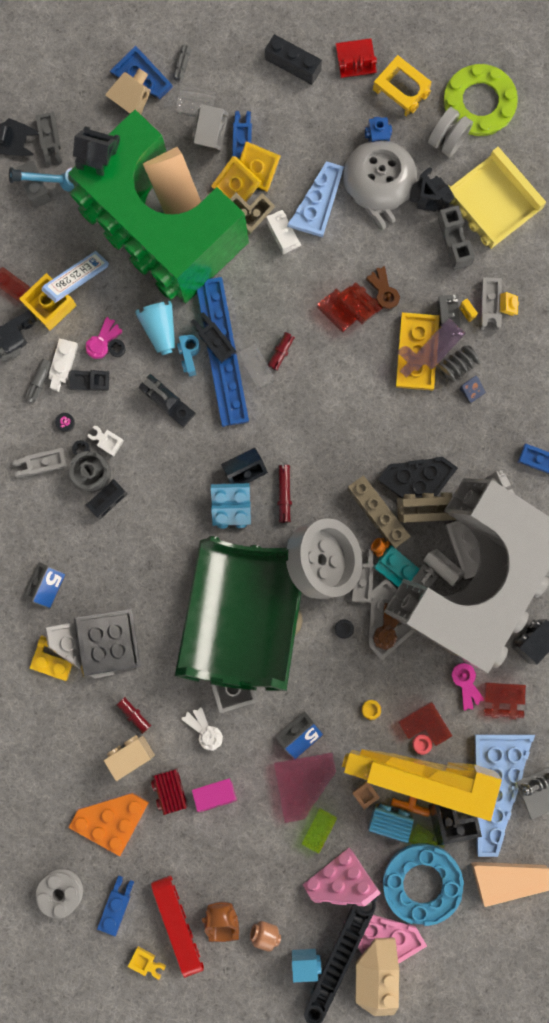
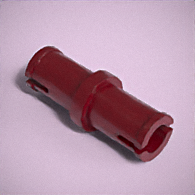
M284 332L278 346L274 348L275 352L267 364L268 367H272L276 371L279 370L284 357H287L289 354L287 351L295 339L294 336Z
M126 697L116 705L128 717L127 720L131 721L142 734L151 726L140 714L141 711L139 709L136 710Z

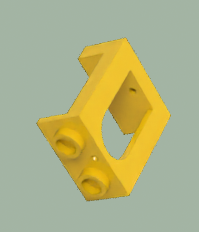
M397 55L374 81L373 91L377 94L381 91L405 109L404 115L407 117L410 112L414 113L417 110L422 99L425 100L430 95L432 82ZM401 70L419 85L420 90L415 96H407L393 86L390 81Z

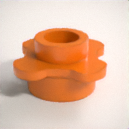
M384 538L375 539L371 544L373 554H376L378 558L381 557L389 547L390 542L385 541Z

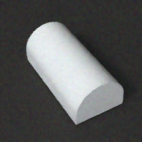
M438 549L429 552L423 560L452 587L465 575L459 567Z

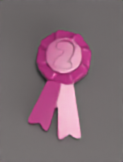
M106 317L99 336H92L86 342V353L93 359L105 357L109 351L108 343L123 332L122 329H119L118 324L112 328L115 320H110L109 317Z
M460 663L454 666L451 676L454 683L462 687L463 710L466 711L468 708L473 710L471 697L476 705L480 701H484L483 696L473 684L476 678L475 670L467 663Z

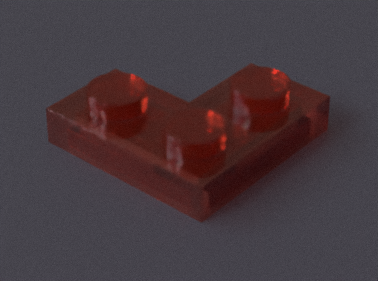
M432 702L427 703L398 721L408 739L423 730H426L435 746L452 737L451 732Z

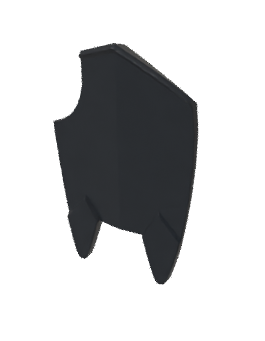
M8 118L5 122L0 123V154L33 156L34 153L24 148L27 136L39 135V132L23 123Z

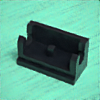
M113 478L107 486L85 505L98 519H102L128 493Z

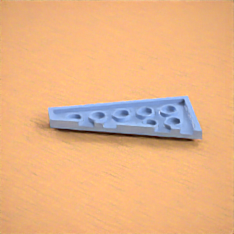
M474 734L475 765L496 771L502 779L491 821L478 818L482 837L476 838L478 857H498L505 836V829L511 816V809L519 789L517 781L522 779L531 743L535 737L534 734Z

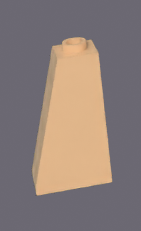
M471 863L480 899L484 907L549 891V868L546 865Z

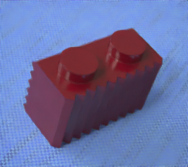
M178 768L154 774L151 785L153 791L158 793L159 799H156L158 810H162L163 815L186 809L188 805Z

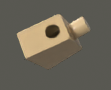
M140 68L134 77L124 72L109 89L106 96L127 112L132 113L136 110L142 114L150 94V89L143 85L148 74Z

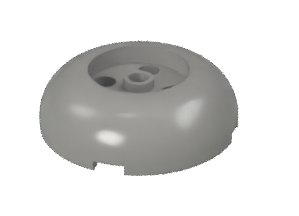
M386 140L369 141L358 146L348 157L344 166L343 182L347 193H350L355 202L366 209L367 207L374 209V211L393 210L409 200L412 185L417 182V169L411 155L402 146ZM387 178L393 179V181L389 183L386 182Z

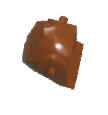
M215 902L208 905L205 918H202V923H205V933L209 938V942L239 940L238 916L232 903Z

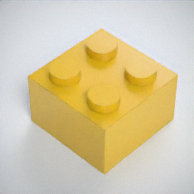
M46 273L19 299L51 331L77 305L69 295L55 303L42 291V287L53 280Z

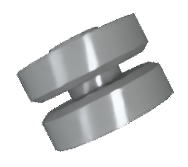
M452 107L441 117L428 140V144L436 149L442 146V153L449 158L454 155L463 143L473 125V121L466 116L458 121L460 113Z

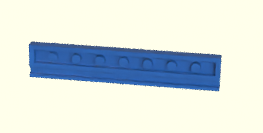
M222 277L208 279L197 290L201 313L204 312L217 325L235 348ZM208 348L222 427L249 423L237 354H234L221 364Z

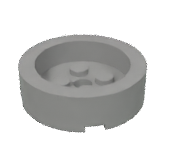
M320 519L301 525L291 535L287 545V550H289L288 561H286L287 569L293 583L304 595L321 600L343 596L356 586L362 571V553L355 535L345 524L335 519ZM318 556H322L321 565L318 563Z

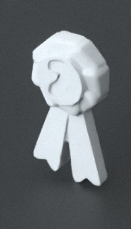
M200 707L198 710H193L197 720L187 712L186 717H182V720L200 733L198 740L201 746L211 751L220 747L223 735L217 727L208 725L203 709Z

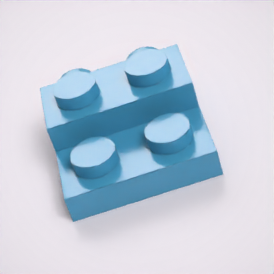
M250 483L211 484L212 525H217L220 529L227 528L228 525H236L238 528H245L247 525H251Z

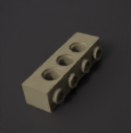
M364 475L348 486V492L384 539L390 542L391 546L396 549L411 537Z

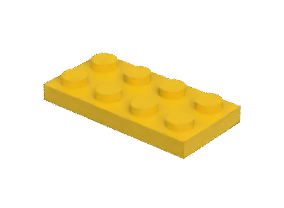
M402 312L395 388L434 390L440 315Z

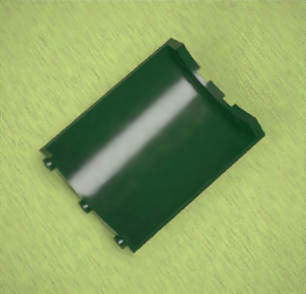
M208 536V538L200 540L176 665V677L199 682V679L210 681V685L256 691L257 687H265V691H287L302 593L293 583L287 569L286 561H288L289 553L287 547L261 548L258 545L242 546L221 541L216 536Z

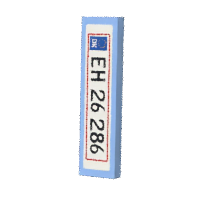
M95 251L42 287V291L56 303L106 269L109 263Z

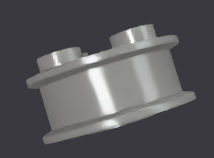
M57 869L50 872L42 879L36 890V902L39 909L45 915L52 918H63L70 915L80 904L83 897V885L80 878L74 872L67 869ZM56 889H61L64 897H58Z

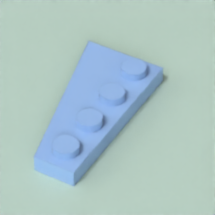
M326 161L287 227L323 238L344 166Z

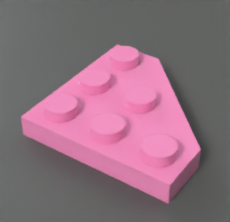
M350 848L303 884L314 903L331 902L338 905H347L348 903L366 906L381 894Z
M373 915L358 949L363 954L374 938L395 937L398 963H401L427 947L416 926Z

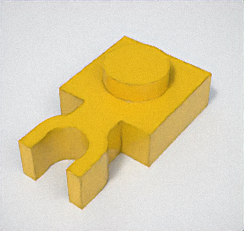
M138 946L128 967L143 976H146L149 971L153 977L159 980L161 974H158L156 969L161 968L165 970L166 965L160 962H153L155 955Z

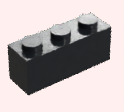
M275 34L265 48L266 61L313 85L321 72L322 59Z

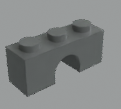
M459 205L440 210L437 219L453 270L472 265L475 256L470 240L466 241L464 237V221Z

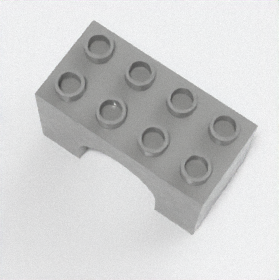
M463 478L444 512L469 528L478 542L480 561L474 578L461 591L446 596H441L428 587L403 579L384 613L456 657L489 673L492 667L498 668L504 662L508 653V648L505 647L506 642L512 632L518 633L523 629L529 615L525 610L533 597H540L549 584V578L546 577L549 571V516L493 480Z

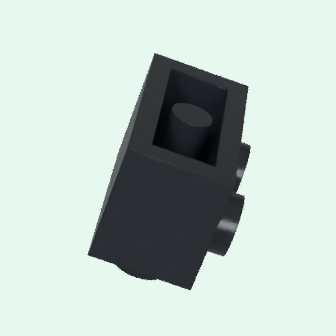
M255 447L221 464L230 484L249 483L268 473Z

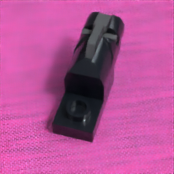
M30 310L0 326V362L20 355L21 348L28 343L21 330L31 328L34 325L33 323L36 322Z
M149 374L145 382L140 384L139 389L184 428L196 413L152 374Z

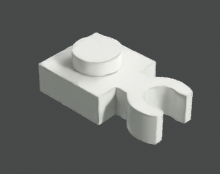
M93 426L98 431V434L96 436L88 434V437L92 441H99L97 444L99 448L115 456L124 440L109 430H106L105 434H103L98 426Z

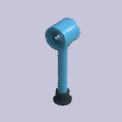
M13 167L9 169L10 183L30 180L60 183L62 189L67 192L74 188L73 183L68 179V172L72 168L61 175L21 172V170H16Z

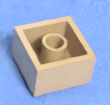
M135 735L124 742L126 747L121 748V746H118L107 753L108 758L104 762L116 781L155 756L144 736L138 738Z

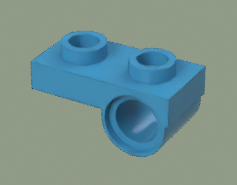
M193 335L180 336V343H177L179 354H183L185 361H181L183 370L188 372L189 377L197 375L192 356L197 355L200 351L199 341ZM193 342L196 344L193 349L186 348L188 343Z

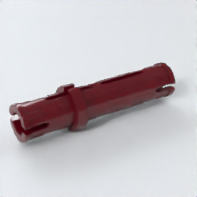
M279 465V501H277L279 506V523H291L290 465H284V467Z

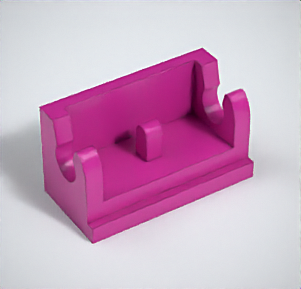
M230 778L192 790L197 812L207 811L237 801Z

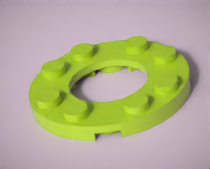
M474 64L462 68L452 76L446 86L443 101L445 112L452 107L460 113L458 121L464 116L473 121V125L468 133L469 135L488 136L509 124L517 108L518 96L513 81L505 72L491 65ZM476 83H484L491 86L498 95L497 108L485 116H477L470 113L463 103L465 90Z

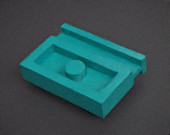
M391 545L378 559L377 564L373 566L375 570L397 588L403 579L412 581L420 570Z

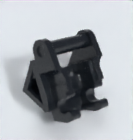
M85 126L83 130L74 136L73 157H76V168L83 171L84 165L96 169L97 175L104 176V166H108L111 156L116 154L120 143V136L97 132Z
M429 167L419 176V180L412 185L409 200L417 203V209L433 212L438 210L440 212L442 209L449 208L454 194L441 177L429 178L428 175L432 172V168Z

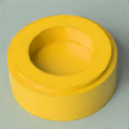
M367 700L363 703L361 710L365 718L374 720L380 716L381 706L377 701Z

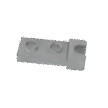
M482 278L480 330L485 329L487 322L494 324L495 331H499L501 328L500 293L502 292V278Z

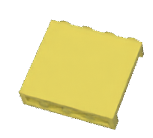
M499 147L492 151L490 157L450 187L454 194L453 201L450 204L454 206L459 205L462 218L469 222V228L473 232H477L481 236V242L491 249L542 210L546 204L542 196Z

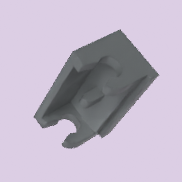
M439 295L437 307L438 315H440V337L461 335L457 295Z

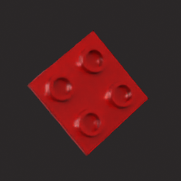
M372 38L336 43L341 78L377 73V58L374 56Z

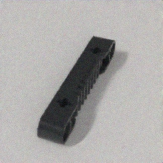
M376 898L367 906L352 905L335 945L322 969V974L319 975L318 981H316L307 1000L304 1018L307 1023L323 1022L375 912ZM317 1009L320 1013L314 1014L310 1010Z

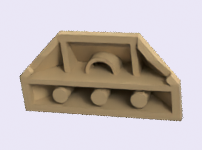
M395 937L374 938L371 945L356 962L355 1002L373 1016L394 1015L399 1008V963Z

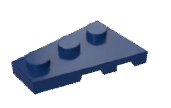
M137 46L128 52L109 71L112 75L120 78L124 72L134 77L139 68L148 74L143 85L150 89V95L161 99L173 87Z

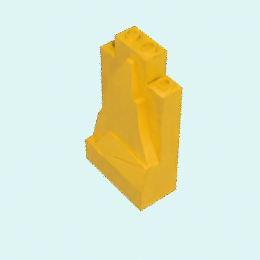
M361 749V752L351 750L349 754L346 753L342 767H345L344 773L365 779L367 783L487 821L492 819L502 782L496 771L474 764L448 762L447 765L394 753Z

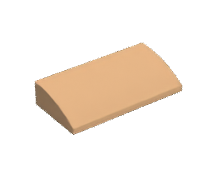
M178 147L143 163L164 214L184 213L201 203L184 157Z

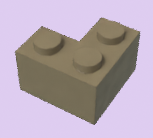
M237 193L230 198L245 213L248 235L275 207L263 193L250 206Z

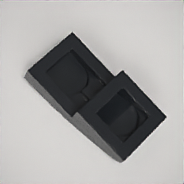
M71 370L69 390L108 391L110 371Z

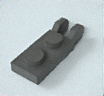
M54 112L36 115L41 149L44 152L46 165H51L49 151L55 150L57 162L62 163L61 145Z

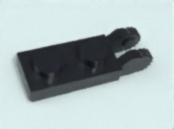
M203 312L200 316L207 325L204 329L195 319L190 322L204 343L222 364L236 354V350L217 325Z

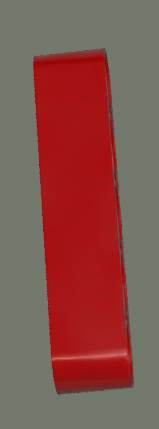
M170 875L152 882L151 887L183 977L186 978L204 971V965L199 960L200 954L197 945L193 943V934L189 923L186 924V915L182 904H179L178 900L180 898L175 885H172L171 880L173 879Z

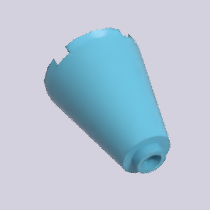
M168 301L167 305L164 302L143 307L144 311L141 313L139 309L136 310V316L156 352H161L162 355L172 353V349L175 348L172 302Z

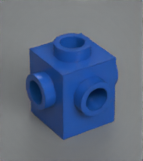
M374 117L369 119L368 125L364 129L365 138H368V141L371 142L379 140L390 141L392 126L391 124L388 125V118Z

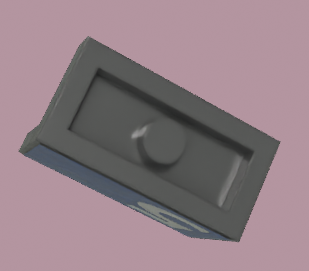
M39 562L23 597L33 603L51 609L66 573Z
M304 711L275 737L286 752L296 760L320 739L324 733Z

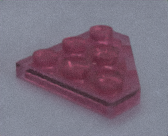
M332 752L274 762L285 823L304 820L329 781L335 775L336 770Z

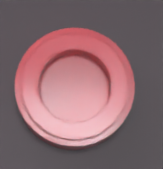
M420 734L414 737L412 747L416 753L425 755L431 751L432 741L428 736Z

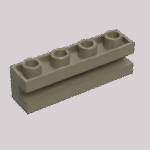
M443 492L441 496L435 497L434 493H423L422 497H415V494H403L404 498H397L399 522L456 520L444 512L453 497L452 492Z

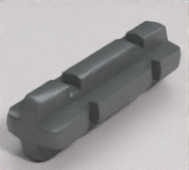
M188 45L181 46V53L178 56L176 69L173 73V78L178 81L183 80V73L189 60L188 56L191 53V47Z

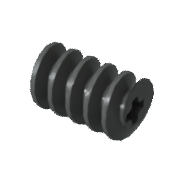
M467 345L463 346L461 351L457 350L455 355L451 354L449 359H444L443 364L438 363L436 367L441 377L448 383V379L453 382L455 381V374L458 377H462L461 370L467 373V366L473 369L474 365L472 362L479 365L480 360L476 352Z

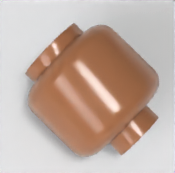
M260 921L253 925L250 932V940L254 947L270 952L275 946L278 947L280 944L281 935L276 925Z

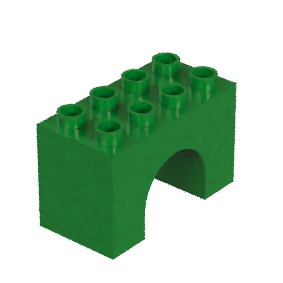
M134 110L108 134L112 136L115 134L119 135L120 143L116 154L111 156L108 166H104V176L97 175L96 169L84 165V170L82 171L77 169L75 165L68 172L74 185L69 194L79 205L77 209L91 225H94L96 222L100 224L105 230L103 235L117 250H120L122 247L125 248L131 255L129 258L130 262L141 274L145 276L150 271L152 276L158 281L155 284L156 287L168 300L171 301L177 295L186 304L197 294V290L208 279H212L249 243L245 213L218 187L196 207L180 214H163L145 205L148 194L153 187L143 163L167 151L162 134L138 111Z

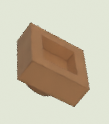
M367 781L352 792L363 809H366L380 798Z

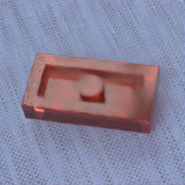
M1 267L0 289L22 304L19 298L31 287L7 269Z

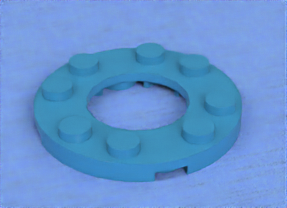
M425 843L407 846L398 851L385 868L383 890L386 901L399 918L410 924H423L424 926L438 924L449 918L456 911L462 900L464 881L461 870L455 859L438 846ZM417 865L431 866L442 877L443 886L440 894L428 903L413 901L404 890L403 881L405 875L411 868Z

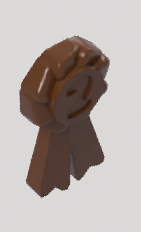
M383 266L382 268H376L377 276L372 272L370 276L366 277V280L378 291L376 300L380 307L390 310L398 305L400 295L395 288L389 287L386 268Z
M386 602L383 608V626L377 628L373 634L375 646L382 650H388L396 644L397 635L394 629L399 621L384 613L388 606Z

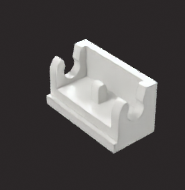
M283 210L266 216L267 225L282 254H286L301 246L293 229L287 227L289 221Z

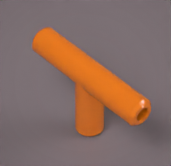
M410 796L408 802L395 798L391 801V806L425 817L430 816L429 809L416 805L417 798Z

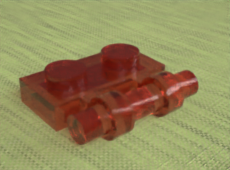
M355 282L352 286L339 293L336 299L363 325L375 313L378 314L382 307L375 298H372L366 292L367 290L363 286L361 287Z
M485 682L484 702L492 703V708H484V716H491L493 719L509 717L511 720L524 718V710H517V704L525 705L526 685ZM500 703L510 704V708L499 709Z

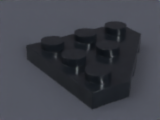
M443 456L404 463H393L387 466L377 481L401 498H404L403 494H415V497H422L423 493H434L435 497L438 496L458 467Z

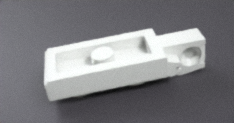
M59 338L49 372V379L52 380L50 385L52 390L59 392L61 383H66L69 379L78 343Z

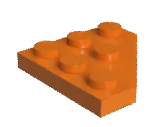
M129 793L78 809L68 828L114 854L121 856L149 802L134 793Z

